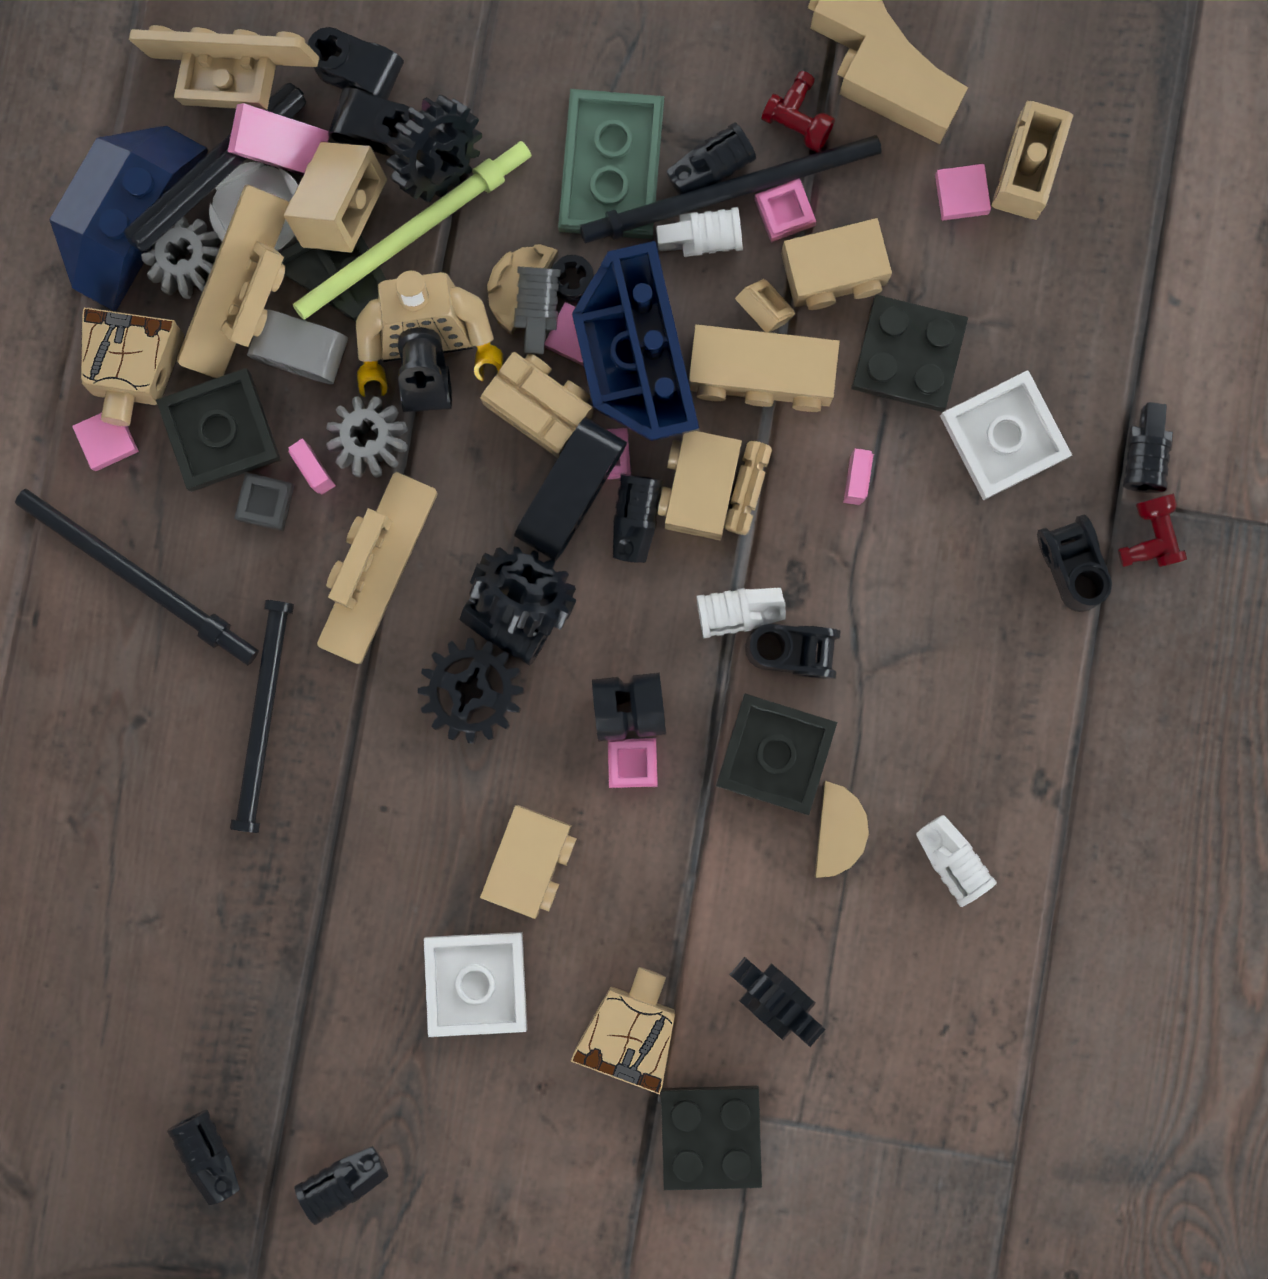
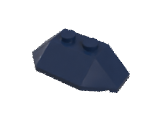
M168 126L96 138L49 219L71 286L75 291L113 312L117 311L144 264L141 254L147 252H140L128 242L124 235L125 228L207 155L209 150L205 146Z
M652 241L608 251L572 313L593 407L595 410L651 441L698 431L699 424L656 242Z

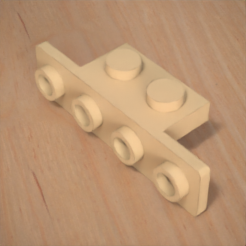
M153 25L149 27V30L132 29L129 40L150 58L181 60L174 98L186 106L236 109L237 104L245 103L267 110L276 65L317 67L319 62V56L305 43L303 37L285 31L278 32L276 36H260L252 31L242 29L234 30L233 34H217L212 30L200 27L192 28L191 32H176L164 26Z
M251 185L243 187L177 357L179 365L213 378H219L225 374L236 343L249 347L252 337H258L261 334L267 319V310L264 307L270 291L276 292L279 289L285 274V265L282 264L284 256L274 247L285 222L283 215L289 205L287 200Z
M396 472L390 479L377 511L368 508L364 518L356 517L347 536L346 542L351 544L345 561L341 562L338 560L335 563L327 580L326 586L331 589L328 598L335 601V604L317 642L319 648L356 664L363 662L438 493L435 488Z

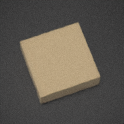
M764 279L745 287L735 298L757 324L768 333L785 325L795 315L793 308Z

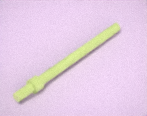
M520 141L495 160L488 158L472 169L473 175L293 303L292 305L298 315L305 320L483 191L490 193L505 182V175L531 157L528 147Z

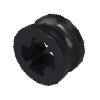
M566 255L560 258L552 268L561 270V275L558 277L559 290L557 295L569 302L580 301L594 277L590 263L584 257ZM576 268L577 274L583 271L586 277L580 279V287L577 289H570L569 283L563 286L559 281L566 277V269Z

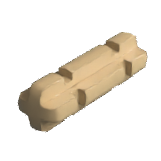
M749 441L747 443L743 456L745 465L740 467L730 502L733 507L728 509L724 528L729 532L746 535L750 530L753 515L750 513L751 510L756 508L766 473L763 471V467H767L772 452L771 447L765 443L758 441Z

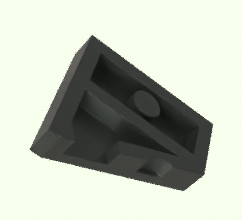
M360 235L352 253L303 248L299 242L279 253L284 256L282 264L285 265L284 275L310 292L365 253L369 248ZM377 267L327 304L356 322L358 315L369 301L378 299V284L387 279L380 267Z

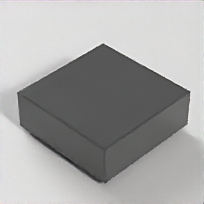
M245 472L234 519L240 522L284 531L295 485L290 482Z

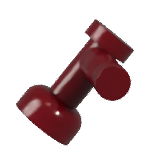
M799 71L794 79V84L787 91L784 98L772 94L764 108L761 120L769 124L774 120L804 135L806 147L818 153L822 150L831 134L835 118L826 113L817 114L812 118L798 111L807 91L811 89L815 82L811 74Z
M1174 493L1137 503L1136 507L1139 516L1144 520H1151L1155 539L1141 542L1130 548L1128 546L1119 548L1118 555L1122 566L1126 567L1133 565V562L1147 561L1154 558L1157 559L1159 567L1187 560L1185 550L1180 551L1170 518V514L1177 507Z

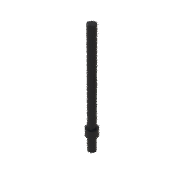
M24 489L19 493L15 500L17 506L198 631L197 636L213 648L219 645L247 666L254 661L259 650L230 630L231 624L215 613L209 616L28 489Z

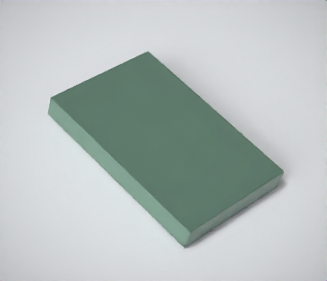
M570 89L558 223L559 232L581 234V224L604 218L607 211L615 209L617 213H621L656 202L664 96ZM654 223L623 232V237L653 240Z

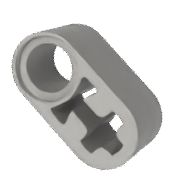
M266 309L267 319L265 326L258 337L253 336L247 356L287 372L322 383L334 384L348 337L327 327Z

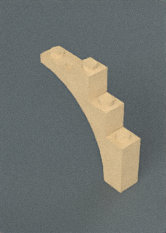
M810 0L808 9L814 11L810 29L850 48L837 75L844 78L839 94L940 144L968 87L936 68L909 43L888 14L882 0Z

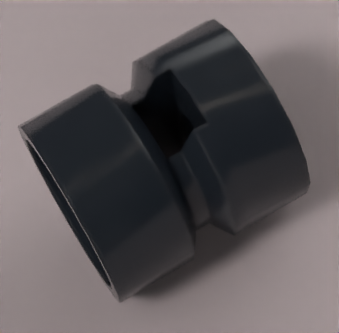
M660 672L633 675L629 683H623L619 677L592 679L598 742L625 739L629 731H635L639 737L666 734ZM631 702L632 712H618L617 705Z

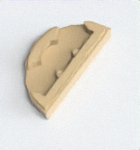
M541 244L534 245V247H522L514 252L506 253L493 267L487 284L489 306L498 324L511 335L516 329L514 327V314L518 301H516L519 289L517 287L519 280L518 266L550 269L558 256L557 249Z
M824 781L815 878L836 876L851 868L864 853L869 836L867 814L859 799L845 787Z

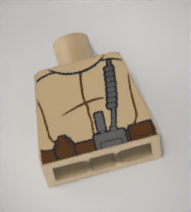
M84 307L82 314L81 379L82 384L92 395L105 398L101 414L103 422L117 426H130L134 402L157 405L156 400L162 398L184 340V334L174 320Z
M639 967L630 993L611 986L578 1042L571 1062L660 1094L675 1017L674 1009L657 1003L666 977L657 972Z

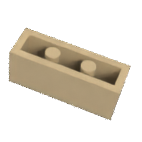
M695 324L689 376L690 390L697 392V398L707 401H725L726 395L745 397V403L753 406L770 407L773 406L774 401L792 402V408L795 410L819 412L821 411V406L829 407L834 398L840 341Z

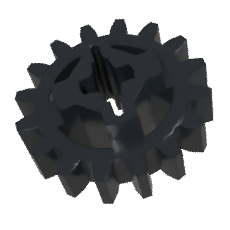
M439 95L436 102L427 97L424 98L422 110L419 112L412 107L408 109L410 120L406 125L403 123L396 124L395 127L400 132L399 138L388 143V147L395 151V155L386 160V165L395 170L390 178L400 186L401 190L415 199L420 197L426 202H431L434 194L441 198L447 194L448 186L457 187L460 185L459 177L463 173H472V168L469 165L470 158H476L480 155V151L475 149L473 145L482 138V133L475 129L479 119L470 113V108L454 98L450 100L444 95Z
M514 546L511 554H508L499 547L496 548L493 556L487 553L482 556L480 564L477 563L470 580L473 586L469 594L470 597L479 599L476 607L478 612L490 611L492 613L490 623L497 624L500 621L507 623V632L513 633L516 628L524 630L527 637H532L535 629H539L541 633L548 636L551 634L553 627L561 630L566 620L569 619L576 603V599L573 598L576 587L566 583L569 576L567 571L556 572L553 569L556 561L550 559L542 562L538 560L539 554L537 551L533 550L530 555L523 554L519 547Z
M467 638L464 650H460L451 641L448 643L450 655L443 657L436 652L431 655L437 664L435 670L422 668L421 674L430 679L429 686L418 688V694L429 696L430 702L425 704L421 711L424 714L436 713L438 717L432 724L435 730L443 728L446 724L450 726L448 739L455 741L460 732L464 731L467 742L475 744L477 732L482 731L488 740L494 739L492 727L498 724L508 730L511 726L504 716L508 711L512 713H520L521 708L512 702L513 696L524 694L523 687L512 684V680L518 677L521 672L519 668L506 669L505 664L508 662L510 655L505 651L494 657L492 655L494 645L490 641L486 642L482 650H477V645L473 638ZM474 659L471 661L469 669L455 675L446 672L459 661ZM492 666L501 677L503 694L494 691L488 679ZM474 678H478L477 687L483 690V696L481 699L472 698L469 704H465V694L459 691L462 683L471 684ZM440 688L449 691L454 703L451 716L445 711L441 703ZM486 707L496 710L492 716L484 721L469 723L473 713Z
M744 957L729 974L747 990L739 1001L783 1041L791 1032H794L811 1047L826 1030L808 1013L816 1002L772 963L762 972Z

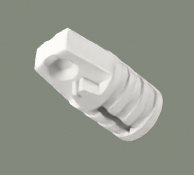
M738 207L731 208L732 210L722 209L716 212L706 211L700 214L698 212L679 215L680 222L657 226L658 249L660 251L683 249L684 257L700 256L702 253L712 254L717 251L728 252L736 249V251L743 250Z
M781 588L737 589V591L729 590L719 594L711 593L706 596H696L703 639L714 635L722 636L726 633L734 634L739 631H751L765 624L785 620L786 617L785 602Z
M944 815L934 819L916 833L932 867L939 873L941 880L948 886L952 896H955L960 907L971 903L997 884L995 879L988 873L989 870L981 863L979 856L972 850L973 847Z

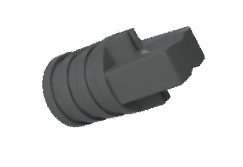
M518 266L519 280L517 287L519 289L516 300L518 304L514 314V327L525 328L524 353L543 354L545 330H557L558 311H556V304H558V277L561 275V270Z

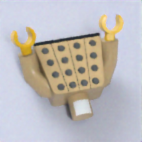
M406 271L400 274L397 279L380 282L378 284V299L369 301L356 320L358 359L364 363L357 371L359 392L363 397H365L364 385L371 380L380 382L382 396L386 394L388 388L384 368L378 364V360L383 359V362L400 360L398 337L403 331L410 328L424 327L437 332L441 337L444 353L473 349V346H477L474 374L480 381H484L483 364H493L498 372L503 366L502 351L490 344L494 338L482 300L460 287H455L446 273L439 272L421 275L416 271Z

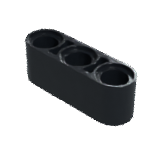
M585 417L573 432L523 516L514 537L553 561H557L621 457L627 442Z

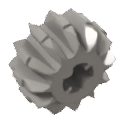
M184 216L175 224L174 228L168 230L151 246L154 250L141 254L142 261L146 265L152 266L147 273L148 278L153 283L161 282V290L167 295H172L179 289L183 298L190 299L193 294V286L195 285L203 292L206 285L205 280L210 275L219 252V248L216 247L221 241L215 231L207 232V225L203 220L197 218L189 225L188 220ZM179 254H192L189 261L185 259L176 260Z
M357 396L352 399L355 411L350 414L341 405L336 408V412L343 419L342 424L336 422L327 423L326 429L339 437L331 439L326 443V446L330 452H341L335 461L341 469L353 463L352 474L360 478L364 474L367 464H369L372 475L377 478L382 476L380 462L383 460L392 468L398 466L399 463L391 454V451H407L408 445L406 442L395 437L406 433L408 428L405 422H394L399 414L395 406L391 405L382 411V400L379 397L373 396L368 408L365 409L362 399ZM369 427H371L377 435L376 441L368 440L365 447H363L357 436L359 433L367 434Z

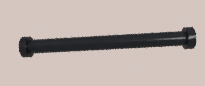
M265 600L264 610H268V618L236 819H231V830L259 833L260 823L256 822L287 616L288 614H293L294 604Z

